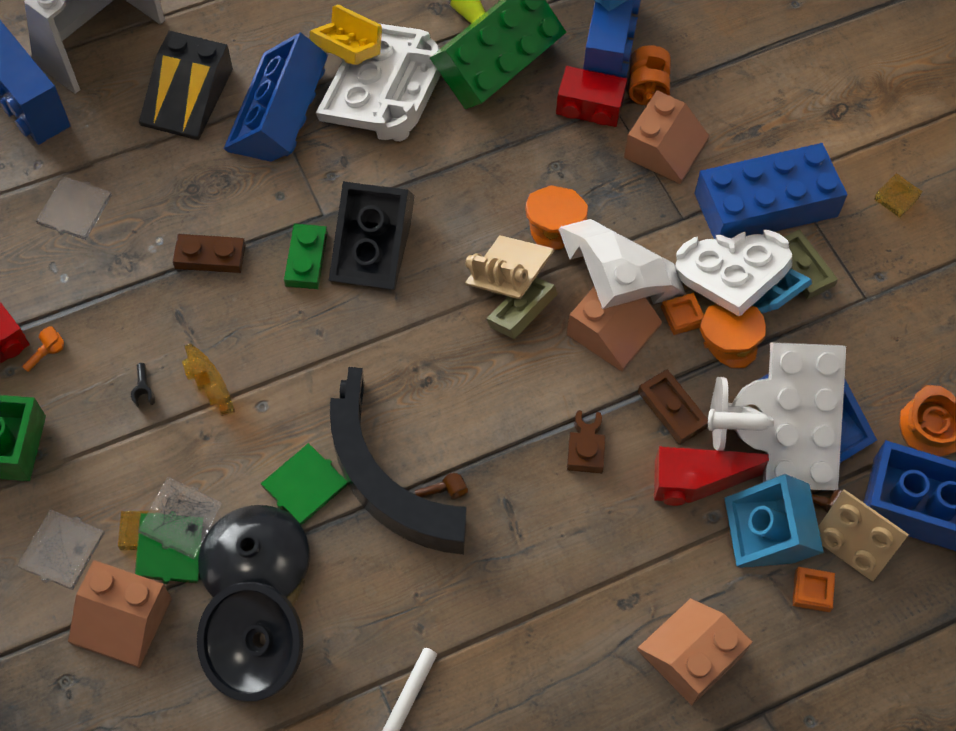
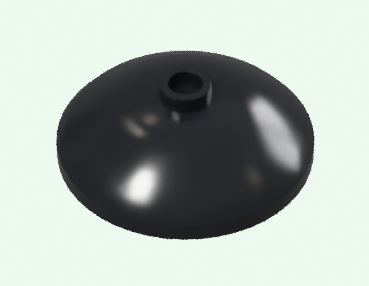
M268 505L245 506L223 516L208 531L199 551V574L205 588L213 598L223 589L245 582H258L269 585L281 592L286 598H289L301 585L307 573L310 562L309 542L302 526L286 511ZM247 544H255L251 551H243Z
M258 582L238 583L220 591L206 606L197 631V652L205 675L220 692L240 701L266 699L284 689L297 672L303 653L302 626L291 602L277 589ZM262 633L265 635V645L260 641Z

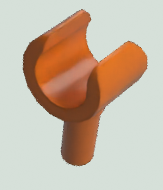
M47 327L40 332L39 339L43 345L22 366L27 372L48 353L55 354L63 349L64 341L54 327Z

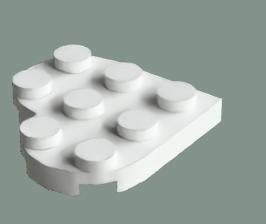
M763 230L764 234L746 236V232H742L733 238L716 235V239H705L702 241H698V237H694L684 243L677 251L675 267L679 279L687 287L737 316H741L784 278L791 269L792 253L789 249V242L779 233L770 230Z

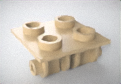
M499 235L484 257L478 253L467 257L465 264L469 268L471 275L465 284L521 299L555 250L554 248Z
M845 489L818 526L822 546L872 582L909 535Z

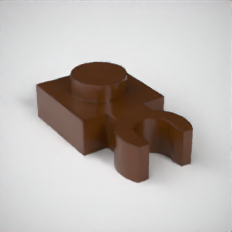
M577 411L574 426L578 433L570 432L567 470L603 473L605 435L596 434L599 432L602 423L600 412H596L594 423L586 424L582 420V411Z

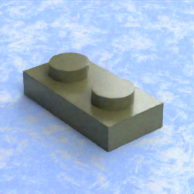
M800 229L784 236L789 242V249L792 253L791 269L809 277L812 281V284L802 291L807 300L836 285L837 277Z
M536 277L521 299L508 296L486 318L490 328L515 339L558 295L554 284Z

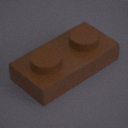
M178 234L173 256L174 268L241 273L246 246L244 238Z
M668 369L639 385L638 393L679 445L708 428L707 417Z

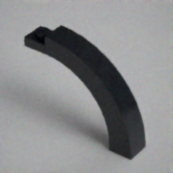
M348 367L347 380H341L340 398H330V423L338 464L352 493L377 521L408 541L426 548L464 555L466 507L445 505L419 497L394 482L380 468L369 452L361 431V413L365 386L363 368Z

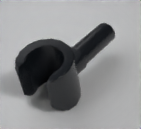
M138 363V383L131 391V399L139 407V396L148 394V401L150 405H153L155 403V396L148 387L145 363Z

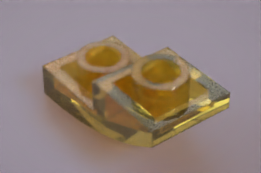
M193 344L184 345L188 358L182 360L187 379H195L199 391L206 390L210 405L218 404L221 416L235 412L226 384L214 364Z

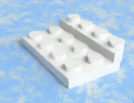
M381 24L380 55L367 59L358 65L348 64L343 60L316 111V115L319 121L376 131L378 139L381 140L393 139L395 141H403L409 136V131L418 123L441 75L430 60V57L439 50V47L430 38V34L427 31Z

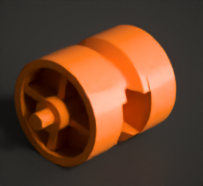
M648 45L636 49L631 54L629 96L635 103L648 105L657 90L670 96L671 57L667 50L659 46Z

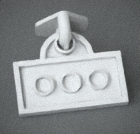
M770 342L769 378L755 380L743 387L733 403L728 402L727 378L717 377L708 415V429L712 431L714 449L724 451L727 429L735 430L739 438L752 448L769 454V461L763 473V482L787 474L809 483L811 490H838L846 346ZM750 404L756 405L757 408H758V410H756V409H754V408H752V407H750V406H748V405H750Z

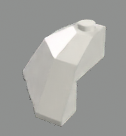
M588 219L559 228L569 259L584 257L602 309L648 296L651 297L653 304H657L685 295L674 263L600 223Z

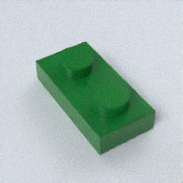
M293 225L284 276L285 287L319 289L328 234L327 226Z

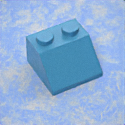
M783 474L724 498L737 567L793 564L824 553L809 483Z

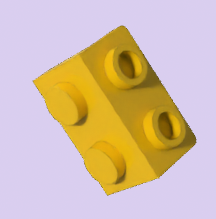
M335 5L332 7L331 23L310 30L309 39L322 48L324 52L332 53L344 59L348 64L358 65L367 59L380 55L382 26L341 5Z

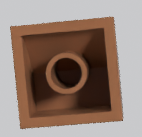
M657 90L628 134L624 158L681 184L707 143L709 134L686 103Z
M593 287L570 313L567 335L623 372L661 326L662 321L646 297L602 309L596 289Z
M93 560L76 594L68 642L140 668L172 598L164 584Z
M690 598L648 637L637 650L692 706L745 655L753 641L724 613Z

